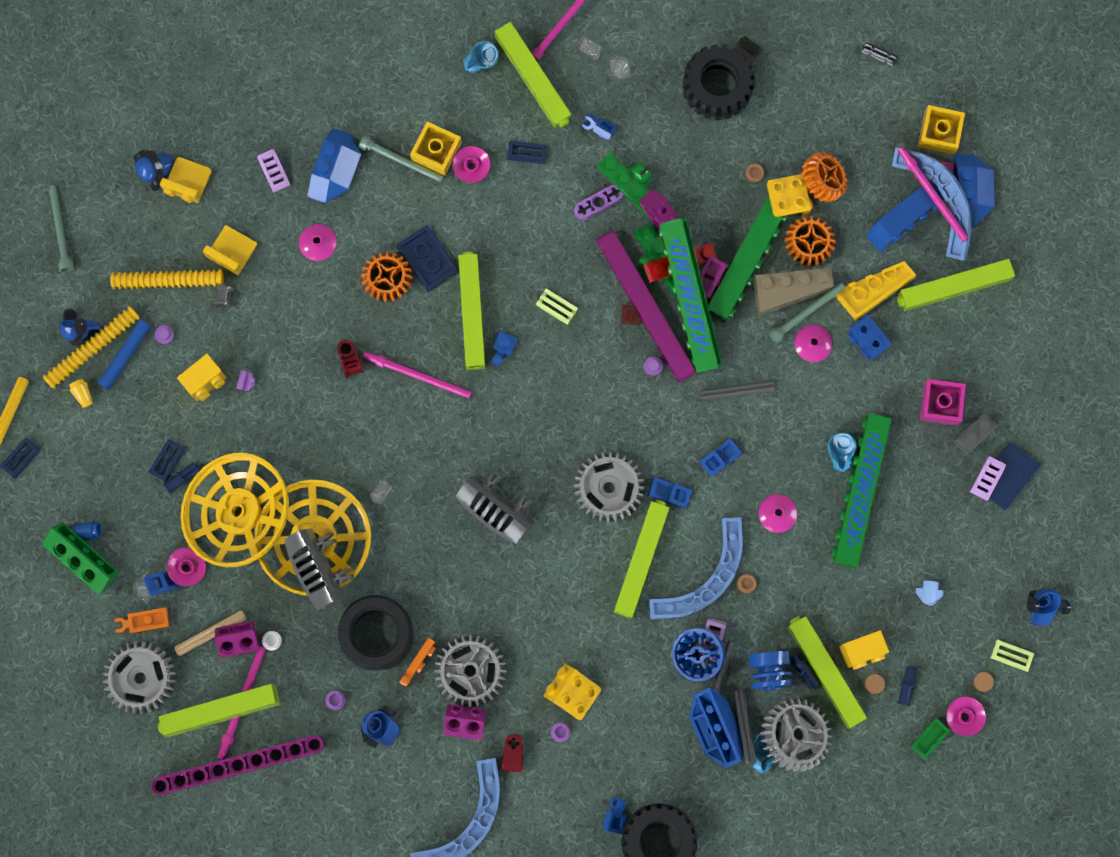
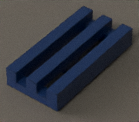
M510 141L507 160L545 165L547 145ZM513 146L541 149L542 152L513 149ZM512 153L541 157V159L512 155Z
M25 437L0 467L16 479L41 449ZM28 444L29 447L18 457V459L11 465V467L8 468L7 465L16 457V455L25 447V445ZM32 449H34V451L25 459V461H24V462L16 469V471L13 473L12 471L18 466V464L26 457V455H27Z
M168 439L148 472L166 482L186 449ZM170 445H172L173 448L170 451L167 458L165 459L158 473L155 472L157 466L161 462L168 448L170 447ZM179 449L178 453L174 457L164 476H162L161 474L165 470L175 451Z

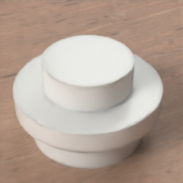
M268 631L263 635L262 644L267 650L273 651L280 647L282 638L279 633Z

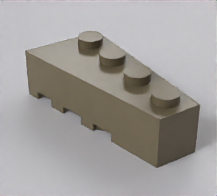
M831 268L755 275L754 288L758 317L830 291L833 288Z

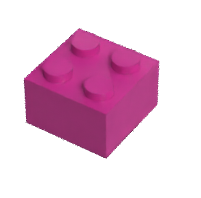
M927 379L923 383L920 421L958 426L962 422L966 384Z

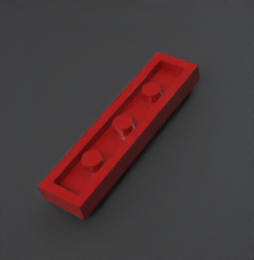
M712 243L694 248L699 267L704 266L710 256L717 259ZM668 257L644 264L650 283L671 276L668 270V265H670Z

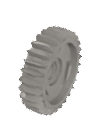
M611 451L608 457H605L604 452H602L601 458H598L596 454L594 455V461L588 458V466L582 463L584 471L580 469L577 471L581 477H575L579 484H574V488L579 490L575 491L574 495H580L576 500L577 503L583 502L580 508H587L586 515L592 512V519L598 515L599 522L602 521L603 517H606V521L609 523L610 518L617 522L618 516L624 520L625 513L631 516L630 509L633 511L637 510L634 504H641V501L637 498H643L644 496L639 491L645 489L644 486L639 485L644 482V479H638L642 472H635L638 466H631L632 459L626 462V455L622 459L619 458V453L612 457ZM606 463L613 464V469L595 473V467ZM606 483L614 485L615 489L612 493L604 491L603 486ZM628 483L634 484L630 502L623 500ZM589 493L604 505L601 509H598L586 497Z
M469 635L468 640L462 636L461 642L455 638V645L448 642L449 649L442 648L445 653L444 656L438 655L441 662H435L437 666H440V669L434 670L435 673H440V676L436 677L435 680H441L442 682L437 687H444L445 689L442 691V694L448 692L447 699L450 700L454 697V704L459 700L461 701V706L468 702L470 708L472 707V702H475L477 707H479V701L481 700L484 704H487L485 698L488 697L493 700L491 694L495 693L498 695L499 693L496 688H503L499 681L506 680V678L501 676V674L506 673V670L501 669V666H504L506 663L499 661L503 658V655L497 656L496 653L499 651V648L492 650L494 643L486 645V638L482 642H480V636H477L476 640H473L472 635ZM470 646L472 652L455 660L453 659V653ZM488 663H495L493 683L487 682ZM469 665L474 666L476 669V673L472 677L466 676L464 672L465 668ZM452 680L468 690L466 696L461 695L449 686Z
M134 642L133 648L131 644L127 643V650L119 647L121 653L113 652L116 658H108L112 664L111 666L105 665L109 672L103 673L108 679L102 682L109 685L104 688V691H111L107 697H114L115 699L112 701V704L119 702V709L126 706L125 712H129L132 708L133 714H137L138 709L141 714H144L145 708L148 712H152L151 706L159 709L158 702L165 704L166 702L163 697L170 698L171 696L167 691L174 690L170 683H176L175 680L171 679V676L176 675V673L170 672V669L175 666L172 664L168 665L171 658L164 659L167 653L163 651L159 654L161 648L156 647L153 650L154 644L152 643L149 644L148 648L146 647V642H142L141 647H139L138 642ZM130 656L132 660L119 674L117 669L120 663ZM156 661H159L164 675V679L160 681L153 664ZM142 672L145 674L146 679L143 683L138 684L135 681V676L137 673ZM126 693L145 696L144 703L125 700Z
M800 698L788 699L774 705L773 709L768 711L770 716L764 717V720L768 723L761 725L766 728L765 731L760 732V734L765 735V739L761 740V742L767 744L763 750L769 749L770 753L767 757H775L772 763L780 761V768L786 765V770L792 769L793 772L813 769L814 766L819 765L820 761L825 759L823 754L829 753L825 747L832 745L827 742V739L833 737L827 733L832 728L826 727L829 720H823L825 713H818L820 707L813 709L814 703L807 705V700L800 701ZM800 712L805 714L813 722L814 726L800 717ZM777 723H780L779 742H777L775 734ZM795 729L802 731L803 737L801 740H797L794 737ZM811 748L813 753L810 756L801 760L797 759L796 754Z

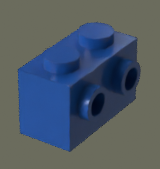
M868 315L848 331L850 341L853 344H858L861 348V354L871 361L892 345Z

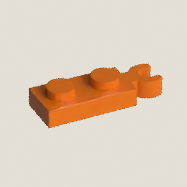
M166 607L127 614L128 620L123 618L114 619V622H122L123 624L121 629H116L117 633H123L127 629L133 634L170 627L168 609Z
M428 637L407 669V672L400 680L401 684L407 687L416 672L418 674L421 673L426 665L423 663L427 656L431 657L436 650L434 646L436 644L435 641Z

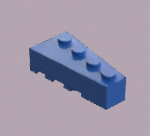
M929 180V183L932 185V187L937 192L939 197L943 199L944 197L941 194V192ZM921 186L878 220L866 237L882 252L890 244L896 243L901 239L903 233L910 232L916 226V222L919 221L921 223L929 216V211L935 212L938 207L924 187Z

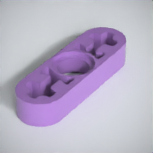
M613 184L577 203L574 208V215L579 220H586L620 202L624 194L620 191L619 197L616 198L613 195L609 198L611 202H608L607 197L612 194L613 189L620 191ZM596 198H602L605 203L603 206L597 207L593 202ZM588 202H590L594 211H591V208L586 210V215L579 214V208L585 209L589 207Z

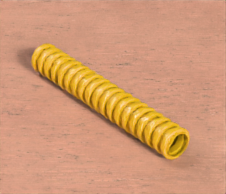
M213 269V271L207 270L206 272L204 270H201V272L195 270V272L189 270V272L178 270L177 272L171 271V273L169 271H165V273L163 271H159V273L156 271L153 273L142 271L141 273L135 272V274L133 272L129 274L127 272L123 274L121 272L117 274L112 272L110 284L112 289H116V287L118 289H122V287L124 289H128V287L131 289L134 287L145 289L146 287L152 288V286L154 288L158 286L160 288L164 286L166 288H169V286H172V288L178 286L180 288L181 286L187 287V285L193 287V285L199 287V285L202 287L213 285L215 287L224 284V273L222 269L218 271L216 269Z
M128 306L126 311L123 310L122 314H118L119 317L113 318L114 321H109L108 326L104 325L103 330L100 329V332H96L94 337L91 336L89 341L86 340L84 345L81 344L80 348L77 347V351H72L71 356L67 355L66 360L63 359L61 364L58 363V366L53 367L52 371L49 370L47 375L44 374L43 378L51 388H56V384H61L60 381H64L66 376L69 377L71 372H75V369L78 370L80 365L83 366V362H88V358H93L94 353L98 354L97 351L102 350L103 346L106 347L108 342L111 343L113 338H117V335H121L120 332H125L126 327L130 328L131 323L134 324L136 319H140L134 309Z

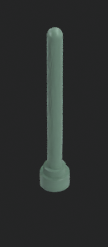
M367 135L362 137L359 144L360 149L364 151L373 150L436 181L441 182L443 180L441 174L375 144L372 138Z
M51 185L49 193L61 257L58 268L59 272L64 273L73 271L74 264L71 258L68 257L57 188L55 185Z
M839 283L780 328H772L767 332L769 337L775 344H778L783 340L782 337H784L787 331L843 291L845 284Z

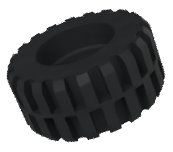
M717 44L711 45V49L707 47L702 48L700 53L696 52L692 56V60L688 61L684 71L682 88L684 89L685 99H688L687 104L690 108L694 106L695 112L698 115L701 112L704 113V118L707 119L710 116H714L715 120H720L722 116L725 119H729L732 114H739L741 109H745L753 93L755 72L751 70V62L746 61L747 56L744 53L738 54V49L734 47L732 50L728 49V45L722 44V47H717ZM711 69H723L734 77L736 87L733 92L724 96L710 94L701 84L702 75Z
M661 803L646 805L635 811L623 828L621 845L624 857H647L641 848V835L649 825L654 823H665L675 831L678 838V846L671 857H695L698 847L697 832L688 816L674 806Z

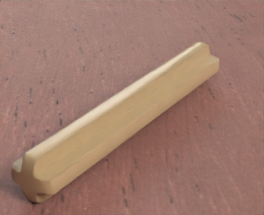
M239 611L174 647L176 653L181 656L215 637V628L244 622L246 620L244 612Z

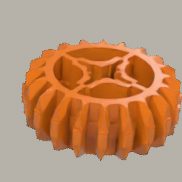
M824 151L815 153L807 158L802 166L803 171L801 173L804 176L802 180L806 182L805 187H808L810 190L809 193H813L814 198H819L820 202L825 201L827 203L843 196L848 188V179H846L847 173L843 170L845 167L840 165L841 161H837L836 156H831L830 152L825 153Z
M803 216L801 221L796 219L795 225L791 224L789 226L790 230L786 231L788 237L784 239V242L789 244L785 246V249L790 250L789 256L796 255L793 261L796 262L798 258L801 259L800 265L807 261V266L810 267L813 261L814 265L818 266L819 261L824 263L826 261L825 257L830 258V252H833L835 249L832 246L836 243V240L832 239L835 233H829L832 227H825L827 221H823L821 224L819 222L820 217L813 221V216H810L807 221L806 217ZM808 228L806 235L795 237L798 231ZM814 229L818 230L823 237L816 235ZM809 235H810V238H812V241H813L811 247H810V244H809L808 241H807V239L809 238ZM796 243L806 249V253L802 252ZM825 245L821 252L813 254L814 247Z
M386 251V256L379 252V258L372 255L373 262L370 260L366 261L369 267L363 266L362 270L366 273L361 274V278L365 279L362 281V285L366 286L365 291L370 292L371 298L377 294V301H380L383 297L384 302H387L388 297H391L392 302H394L395 295L400 299L402 298L400 292L402 291L406 294L407 289L405 287H411V283L408 281L412 280V275H409L412 270L407 268L409 264L407 261L403 262L404 258L402 256L397 259V253L394 252L392 257H390L389 251ZM391 263L397 267L386 268L383 264ZM377 267L379 275L375 278L374 282H371L372 273ZM402 271V279L396 286L394 278ZM383 272L390 276V281L384 278ZM387 285L391 290H381L377 286Z

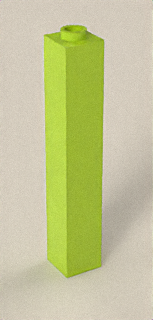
M509 22L497 29L494 37L553 127L559 126L562 128L570 122L571 113L512 23Z
M463 252L462 255H458L466 370L485 369L478 256L473 252Z
M1006 259L903 289L898 294L897 302L899 307H903L905 312L1012 281L1015 274L1010 259Z
M659 500L651 501L613 613L630 619L633 617L670 508L666 506L665 502Z
M797 616L789 621L791 625L787 627L812 667L813 672L846 727L850 729L867 719L807 617L805 616L801 619L800 616Z
M268 684L158 716L160 721L158 722L159 732L163 736L172 737L278 706L280 701L276 686Z

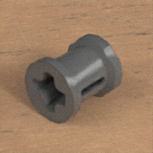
M217 285L218 294L214 305L230 308V297L234 289L229 286Z

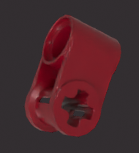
M349 340L341 341L337 346V351L346 379L350 375L359 372L364 373L353 343ZM348 345L352 348L348 354L341 352L344 346Z
M511 734L505 740L502 771L522 773L523 740L517 734ZM513 737L519 742L515 749L512 748V745L508 744L509 741H512Z

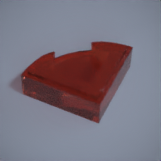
M622 304L621 324L640 326L637 312L632 307Z

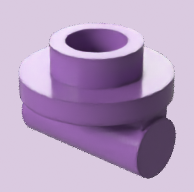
M241 370L236 389L249 391L250 388L254 387L255 377H253V373Z

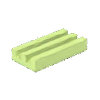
M545 289L536 303V306L567 325L578 310L577 307L548 289ZM548 295L551 298L555 299L559 303L571 309L572 312H569L568 310L564 309L560 305L548 299L546 296ZM545 301L546 303L550 304L551 306L558 309L559 311H561L569 317L566 319L562 315L558 314L554 310L542 304V302Z
M996 640L990 658L1028 672L1034 653ZM999 646L1006 647L1008 649L1022 653L1029 657L1028 659L1022 658L1020 656L999 649ZM997 653L1024 662L1026 666L999 657Z

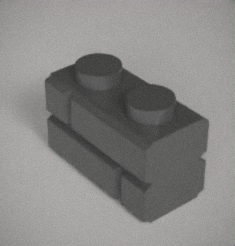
M983 413L953 442L967 456L998 426L987 414Z

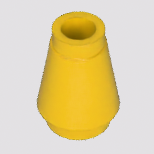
M83 378L69 385L71 388L69 391L83 408L93 404L88 384L84 382Z

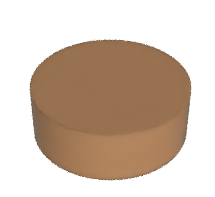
M751 164L745 171V177L751 183H758L764 177V169L759 164Z
M744 574L737 580V588L741 593L749 594L756 588V579L750 574Z
M981 672L973 678V686L980 692H987L993 687L994 681L989 673Z
M872 674L865 679L864 686L869 693L878 694L884 689L885 682L880 675Z

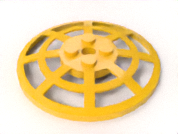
M232 453L208 463L195 475L186 490L182 502L181 526L189 547L203 560L221 567L247 565L265 555L281 536L287 521L289 498L285 482L273 465L253 454ZM234 461H250L248 473L237 472L227 475L222 465ZM261 464L269 469L279 482L270 488L262 478L256 475L257 465ZM215 470L220 480L210 489L206 497L194 494L200 483ZM247 479L244 489H234L230 481ZM254 481L259 483L266 491L258 498L251 492ZM224 486L227 493L221 497L219 502L212 500L216 492ZM282 489L284 507L282 519L279 520L274 518L276 509L274 495ZM268 499L270 501L269 517L260 515L261 504ZM191 501L203 505L201 511L203 528L192 532L190 527L189 507ZM209 507L216 509L217 520L210 525L208 523ZM241 507L242 512L239 516L236 517L235 511L237 508ZM257 522L266 524L263 531L254 539L252 529L256 526ZM271 526L278 527L271 541L258 552L256 544L266 536ZM219 528L226 531L228 534L224 543L216 539L212 532ZM206 535L211 543L221 548L215 559L206 554L198 546L195 539ZM235 535H245L246 544L231 546ZM250 550L251 557L239 562L223 561L228 551Z
M305 480L286 486L288 494L308 487L309 499L296 502L289 507L287 520L294 525L291 535L302 529H312L315 534L319 535V538L332 532L334 536L327 541L337 539V542L348 541L347 550L342 559L334 553L337 543L323 549L326 559L329 558L336 564L331 568L333 573L349 567L351 571L347 575L353 574L355 578L363 568L371 547L370 523L360 502L343 487L323 480ZM316 487L332 489L346 498L339 506L328 500L317 499ZM281 489L274 495L276 509L283 515L284 505L279 502L283 497ZM270 501L263 507L260 515H268ZM351 503L357 508L362 517L365 532L354 533L352 523L345 513ZM309 505L310 516L299 520L292 514L295 510ZM317 505L329 507L334 512L328 519L318 516ZM340 516L346 524L348 530L346 534H337L333 526ZM257 522L254 539L262 532L263 523ZM275 527L273 536L275 535L278 527ZM273 536L264 537L256 544L258 552L262 550V544H268ZM280 536L274 544V550L283 566L274 574L267 564L264 555L258 559L265 573L280 587L292 593L307 596L303 589L295 588L281 580L288 571L294 575L296 573L290 559L287 561L284 558L280 548V544H285L284 540L289 536ZM365 540L363 556L358 566L353 570L346 562L352 553L354 541ZM354 578L349 579L346 582L340 584V588L346 586Z

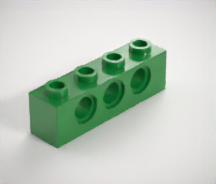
M64 522L52 527L42 542V545L50 553L56 556L63 565L67 566L98 595L109 589L120 573Z

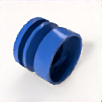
M789 651L748 655L749 667L751 669H759V673L750 676L751 679H760V682L751 684L752 689L763 691L777 690L793 685L792 680H783V676L792 675L790 671H782V667L791 664Z

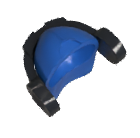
M152 150L139 151L133 157L136 162L135 170L140 178L146 182H152L150 185L152 191L160 189V182L163 177L171 172L174 159L168 154H156Z
M72 308L66 309L63 312V321L59 323L62 336L72 346L81 345L82 340L87 337L89 331L101 329V326L94 320L77 318V313Z
M1050 588L1030 591L1027 609L1032 613L1031 624L1039 626L1050 624L1057 610L1061 614H1069L1071 610L1068 600L1061 599L1060 594Z
M383 705L381 709L367 713L362 719L361 732L363 742L373 748H376L378 743L386 746L392 745L399 733V727L389 716L394 717L397 712L391 707Z

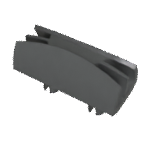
M492 470L484 483L474 476L468 478L455 496L461 505L494 533L515 544L521 541L534 525L530 519L524 516V512L534 500L530 498L524 504L527 497L525 493H523L515 506H511L493 490L503 478L502 475H499L494 479L497 473L496 470Z
M302 529L284 540L294 571L310 601L317 610L321 608L327 609L346 599L340 584L354 578V575L344 576L351 571L349 567L336 574L333 573L323 552V549L337 543V539L327 541L334 536L332 532L317 539L312 529Z

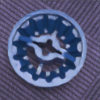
M696 627L686 630L674 642L672 648L674 666L683 677L689 680H708L716 676L724 667L723 663L727 657L724 651L725 644L721 642L719 635L710 631L709 628ZM702 639L710 642L714 648H709L703 644ZM698 640L699 645L690 649L691 645ZM698 651H699V652H702V653H707V654H705V655H703V656H701V655H693V654L697 653ZM715 655L713 662L706 666L705 661Z

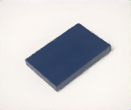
M428 225L396 245L427 292L459 272Z
M1011 442L1006 445L996 458V460L1006 464V467L989 497L1003 510L1009 507L1041 466ZM992 465L990 466V468L998 471V468ZM985 472L986 475H988V476H990V477H992V478L995 477L994 475H992V474H990V473H988V472ZM981 479L982 482H984V483H986V484H988V485H991L990 482H988V481H986V480H984V479ZM978 485V487H977L978 489H980V490H982V491H984V492H986V493H987V491H988L987 489H985V488H983V487H981V486H979V485Z

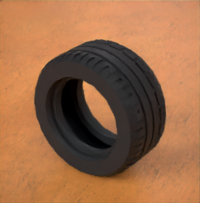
M368 595L354 601L353 604L346 608L338 625V641L343 653L352 663L370 671L386 670L399 664L411 649L414 637L412 621L406 610L395 600L382 595ZM382 612L392 617L396 623V641L384 653L376 655L365 653L359 648L355 640L356 625L368 613Z

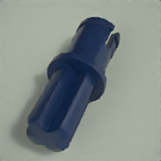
M193 462L181 472L177 471V474L163 485L171 494L182 484H187L186 481L196 475L200 468Z
M799 652L790 658L799 673L798 676L801 675L809 689L814 690L820 683L811 671L812 667L807 665L801 653Z
M907 666L905 669L903 682L900 684L902 687L898 704L910 706L912 692L916 688L914 687L917 675V668Z

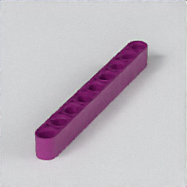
M611 230L596 238L598 247L601 246V252L607 262L611 264L609 266L616 278L620 279L619 283L626 295L629 294L630 302L635 310L639 312L637 314L644 326L648 327L647 331L654 343L658 344L656 346L664 360H667L666 364L673 376L676 375V381L680 383L696 374L691 362L615 232Z
M309 736L158 777L152 781L151 789L157 795H167L322 752L325 742L319 736ZM314 739H318L320 742V747L317 750H312L310 747V743ZM298 744L301 747V752L295 756L292 754L291 748L293 745ZM276 749H279L282 753L278 761H275L272 757V753ZM256 755L262 756L263 759L259 766L253 763V758ZM237 760L243 762V768L240 771H236L234 768V763ZM218 765H222L224 768V773L221 776L215 774V768ZM199 770H202L205 774L202 781L196 779V773ZM180 775L185 777V784L181 787L177 785L176 781ZM160 781L166 783V789L162 792L157 788Z

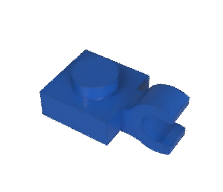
M590 113L585 118L591 123L585 121L582 124V127L585 129L594 128L593 132L607 140L615 134L618 128L603 118L597 119Z
M500 331L493 346V350L497 352L492 364L500 367L504 355L511 356L518 338Z
M611 798L610 807L612 811L607 810L602 830L622 835L627 816L622 814L626 800Z

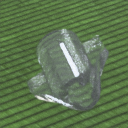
M588 37L581 39L578 44V49L594 60H598L602 49L599 44Z
M619 56L617 61L611 59L609 62L611 78L613 80H622L632 77L633 72L629 70L633 64L632 61L624 56Z
M385 480L380 481L370 494L371 500L378 505L382 504L393 490V486Z
M141 575V581L133 583L134 597H143V603L149 602L154 597L149 596L143 580L147 575Z

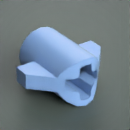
M923 581V587L916 588L918 597L929 606L935 605L944 596V591L938 590L939 583L935 581Z

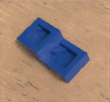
M730 438L707 455L700 463L708 474L713 477L739 457L742 451Z
M654 477L647 496L686 508L692 490Z
M161 571L143 578L149 596L184 587L173 582L167 571Z

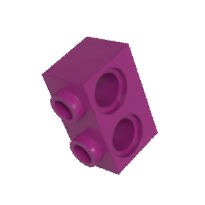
M652 189L639 201V204L653 225L658 229L660 228V223L679 219L667 199Z
M711 256L701 272L706 299L709 301L713 298L729 269L727 264Z
M254 620L215 628V641L220 658L233 657L236 654L252 653L259 650V639Z
M448 704L443 735L482 740L486 710Z

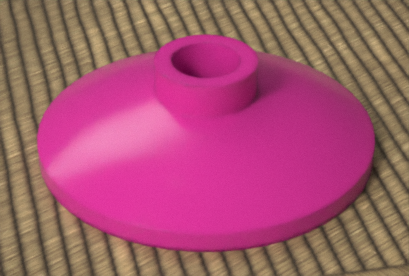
M475 146L464 147L454 156L453 170L460 180L467 183H476L487 176L490 170V160L486 152L481 148ZM474 164L475 168L469 169L468 165Z
M311 225L300 235L299 248L302 254L310 260H325L336 249V236L325 225ZM316 238H319L320 243L315 244L314 240Z
M809 325L797 333L794 345L796 352L802 359L809 362H819L830 354L832 338L823 327ZM811 340H817L818 344L812 345Z
M771 495L759 507L760 522L771 532H785L796 521V506L791 499L784 495ZM775 510H781L782 515L777 516L775 514Z
M191 548L176 550L167 561V573L170 579L180 586L197 584L203 578L206 571L205 560L196 555ZM182 566H188L189 571L184 572Z
M960 697L949 705L946 712V720L954 733L960 736H973L983 728L986 714L983 706L977 700L971 697ZM963 713H966L968 715V719L966 721L962 720L961 715Z

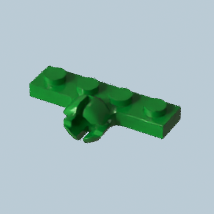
M609 152L596 167L649 220L639 201L649 192L646 184L652 179V173L648 169L641 175L640 172L646 167L642 163H636L631 169H627Z
M652 223L635 231L634 234L647 254L638 260L640 271L645 269L644 264L666 257L664 254L665 243ZM646 271L643 272L642 275L648 278ZM673 276L664 278V282L673 296H675Z

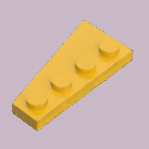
M903 261L882 270L880 273L871 274L863 280L847 284L845 289L835 297L854 320L857 321L915 279L916 274Z

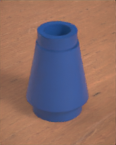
M96 521L71 527L81 538L96 540L102 535L101 524Z

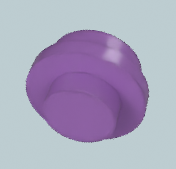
M167 325L159 326L155 331V339L161 344H168L174 338V331Z
M649 357L644 363L645 372L651 376L660 374L663 369V363L657 357Z
M334 690L327 694L325 702L328 708L339 710L345 704V697L340 691Z
M556 723L551 728V736L557 742H564L570 736V728L565 723Z

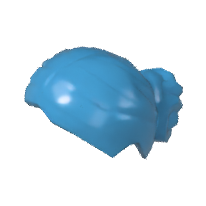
M489 41L478 42L471 49L470 54L463 59L465 70L476 73L481 69L493 67L499 60V51Z
M837 433L828 442L829 454L831 459H833V468L840 472H845L851 468L852 457L857 449L854 437L848 433Z
M759 733L753 737L756 763L752 767L757 772L765 773L771 769L772 761L775 757H767L770 751L769 749L763 750L767 744L761 742V740L765 739V735Z

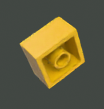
M928 105L924 112L917 147L954 155L959 147L965 113Z
M426 122L410 153L411 160L446 176L454 156L462 144L461 137L430 122Z
M206 354L179 375L177 379L198 402L199 400L204 401L210 396L209 392L214 388L219 389L222 387L227 377L210 356Z
M881 630L839 646L847 668L853 667V670L866 666V661L871 660V663L885 659V654L889 653Z

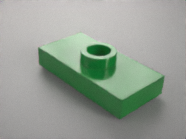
M935 717L909 747L922 759L926 760L951 730Z

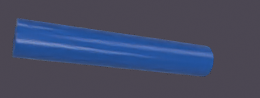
M142 320L138 321L98 381L99 385L107 390L111 388L151 328L150 325Z

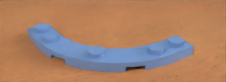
M896 147L892 166L908 170L905 166L906 162L898 152L900 147ZM906 149L909 155L918 162L917 166L924 176L938 186L945 201L948 202L950 212L969 237L965 242H962L951 227L946 256L963 261L966 260L971 237V213L965 192L956 177L942 163L926 154Z
M741 517L721 519L722 554L718 566L709 580L694 592L684 596L667 599H649L650 619L678 618L693 614L710 605L726 590L736 574L742 555Z
M496 758L476 761L480 797L476 813L465 831L455 840L442 847L410 853V857H465L481 843L493 824L499 804L500 784Z

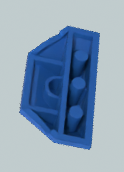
M332 128L324 139L311 175L308 198L327 203L349 190L361 158V154L349 133Z
M954 154V176L965 192L971 213V227H975L994 208V170L973 154Z
M712 687L694 694L690 721L705 755L725 768L743 761L740 728L728 701Z

